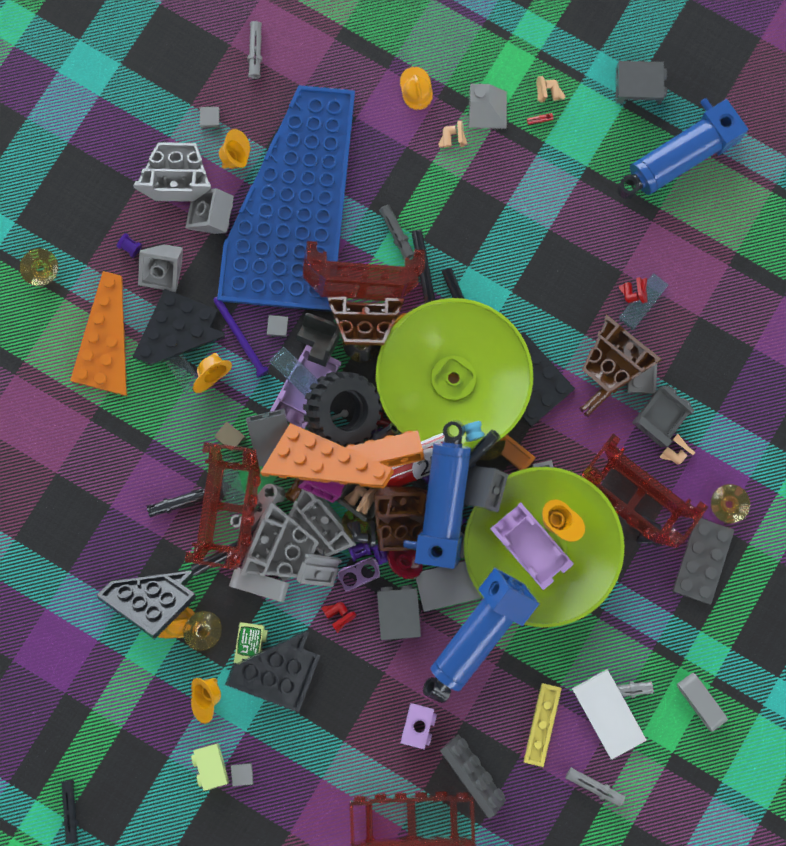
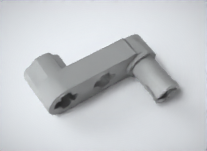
M274 484L265 485L243 512L242 516L233 515L231 517V525L246 532L255 530L270 502L276 504L284 501V488ZM258 505H261V506H262V507H260V508H262V511H261V512H258V511H257V510H259V509H257V506H258Z

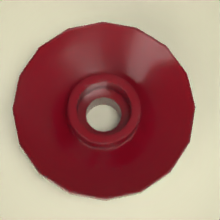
M415 550L388 551L387 560L389 566L398 576L405 579H414L422 572L423 564L415 563Z

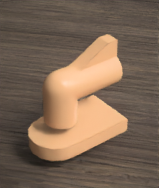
M538 76L536 83L538 91L537 101L540 103L544 102L548 97L546 89L550 88L554 101L565 99V95L559 88L557 80H545L543 76Z
M458 121V143L461 147H465L464 145H468L464 134L463 122ZM446 126L443 128V136L439 142V148L452 146L451 135L457 134L456 126Z
M679 434L673 438V441L692 455L696 453L687 446ZM667 447L660 458L671 460L675 464H681L688 455L682 450L677 454Z
M357 485L344 499L349 504L355 506L360 496L363 497L356 510L367 515L374 501L376 491L374 489L367 490L363 486Z

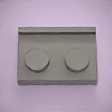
M657 364L627 383V393L654 395L657 382Z
M305 553L306 559L305 562H302L297 581L302 584L333 587L339 570L337 567L342 560L338 557Z

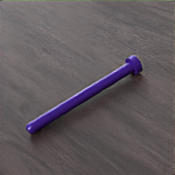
M217 297L213 299L215 305L256 368V376L260 378L269 372L268 367H263L224 303L218 301Z

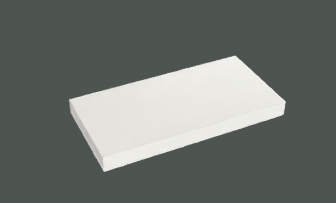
M608 670L572 688L611 760L646 741Z

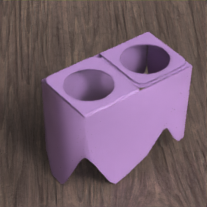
M368 558L353 566L342 568L337 573L345 592L380 577L379 566L374 558ZM370 564L374 567L375 574L373 577L365 578L362 576L361 569L364 565ZM348 572L354 573L357 577V582L353 586H347L343 582V577Z

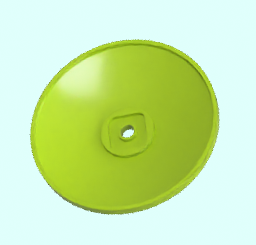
M463 298L439 299L413 309L393 326L385 345L381 346L378 355L376 386L384 412L391 423L396 425V429L401 434L406 431L418 430L422 442L443 433L444 426L450 421L458 420L464 425L481 421V430L485 436L493 429L498 432L501 440L515 427L526 410L533 386V366L528 347L522 335L500 312L474 300ZM452 373L459 376V381L455 384L448 380V376ZM451 425L449 432L451 435L457 436L459 429ZM465 432L462 437V445L471 447L472 450L483 438L466 442Z
M533 467L508 475L498 513L484 508H473L464 535V557L471 581L482 598L484 597L478 589L493 569L497 568L524 583L539 603L524 625L555 627L569 624L585 617L600 606L608 597L622 569L624 536L614 507L602 491L593 483L576 473L564 469ZM555 499L561 500L576 512L585 524L583 537L578 541L570 542L548 531L544 526L542 516L543 507L547 502ZM520 502L574 563L564 573L560 570L552 577L554 582L544 590L490 529L517 507Z

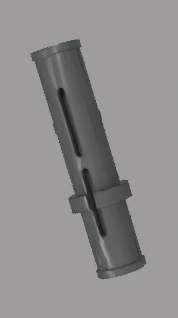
M385 205L381 207L379 212L394 238L395 246H398L404 260L412 258L415 253L408 242L409 238L402 231L391 206Z

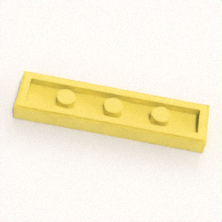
M541 683L524 763L544 767L561 693L560 687Z

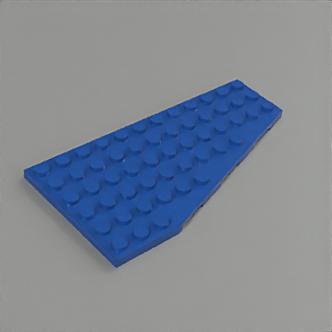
M298 85L288 111L272 140L262 166L224 242L218 301L332 312L327 296H335L355 90Z

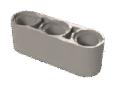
M234 568L229 587L284 603L289 583L257 574L240 575L241 569Z
M691 673L677 684L680 692L711 732L728 721L725 713L694 673Z

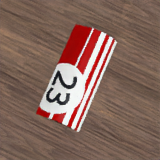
M443 433L421 442L425 460L393 467L394 472L385 487L403 486L429 475L433 443H443Z

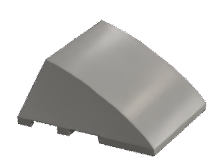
M158 142L149 157L146 168L142 169L139 180L133 185L135 189L155 201L194 202L211 190L196 143Z
M302 489L288 516L319 541L314 555L330 556L355 546L356 542L347 533L349 532L348 528L342 525V519L325 499Z
M270 502L262 514L248 546L240 575L257 574L259 576L298 577L302 562H305L306 559L305 553L314 554L319 541L275 504Z

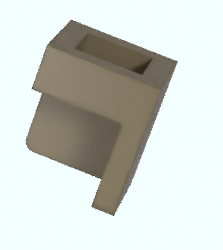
M227 421L214 436L217 441L224 444L231 451L241 441L244 442L246 440V437Z

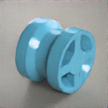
M481 421L464 425L466 442L485 437L484 432L481 430Z

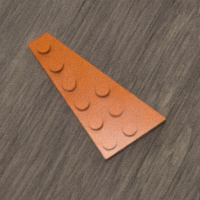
M103 271L70 381L127 396L123 278L120 275Z
M290 423L260 473L262 476L299 478V480L326 483L331 481L345 485L348 483L360 484V486L384 489L394 470Z

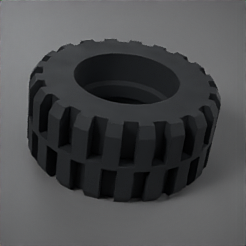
M330 372L326 376L319 377L317 379L318 384L313 383L309 387L311 392L306 393L305 396L307 404H303V410H306V415L303 416L304 421L309 422V425H307L308 430L343 447L364 443L363 439L369 440L372 437L371 432L377 430L378 425L376 423L378 420L381 421L382 416L379 415V409H382V404L378 403L380 395L378 392H374L375 386L372 383H368V379L364 376L350 372ZM347 391L354 400L355 412L352 420L346 426L338 428L331 419L330 406L337 394Z

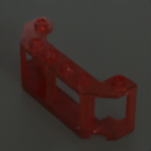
M307 241L303 259V278L321 297H347V299L385 301V298H404L418 286V275L425 269V250L418 249L414 251V258L411 260L405 258L404 267L326 261L327 252H318L317 242Z
M613 433L582 472L583 477L601 490L614 507L617 515L625 519L630 526L639 530L645 538L655 543L678 548L688 538L708 509V506L702 501L697 506L690 504L692 501L690 499L684 502L622 454L625 449L617 447L621 439ZM605 451L608 463L600 472L593 465ZM612 468L616 469L638 487V490L628 504H625L600 484ZM644 494L652 497L671 513V516L661 530L633 510ZM679 517L695 519L684 535L671 529Z
M204 442L202 452L209 453L208 460L205 459V463L209 464L204 500L197 543L192 542L194 552H186L185 562L237 569L252 542L251 528L255 522L254 509L258 503L257 490L261 483L256 450ZM220 448L243 451L242 464L225 462ZM225 469L249 472L244 505L220 501ZM219 510L242 513L237 547L215 544L213 542ZM210 550L228 552L226 564L203 561V559Z
M447 791L435 792V795L427 796V792H415V796H407V793H395V797H387L385 793L374 794L373 798L354 796V800H350L351 846H476L474 797L469 796L468 792L447 795ZM449 801L451 834L445 837H418L416 835L415 802ZM406 802L408 836L406 838L375 839L373 837L372 804ZM457 802H470L471 838L458 835ZM365 805L366 839L354 842V806Z

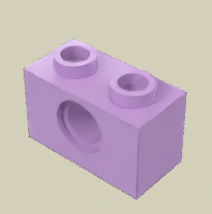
M410 703L401 738L402 744L425 749V745H430L432 734L429 733L430 725L434 726L437 717L434 709ZM416 721H423L425 723V729L422 732L414 730L413 726Z

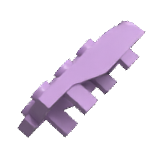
M306 345L270 410L272 412L285 408L287 421L303 429H306L309 422L304 421L303 417L306 415V410H303V404H307L305 396L306 393L311 392L309 387L313 383L318 384L317 379L319 377L326 376L330 372L337 373L341 365L340 361L330 357L326 367L307 360L312 349L309 345Z
M521 502L496 525L490 528L543 590L554 582L552 577L560 570L564 573L574 564Z

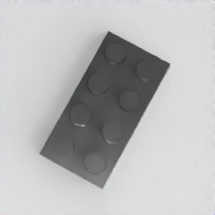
M699 517L695 518L672 592L708 605L712 604L734 529Z
M458 734L440 751L490 819L506 802L504 793L496 787L491 775L481 766L479 758L473 755L466 740Z

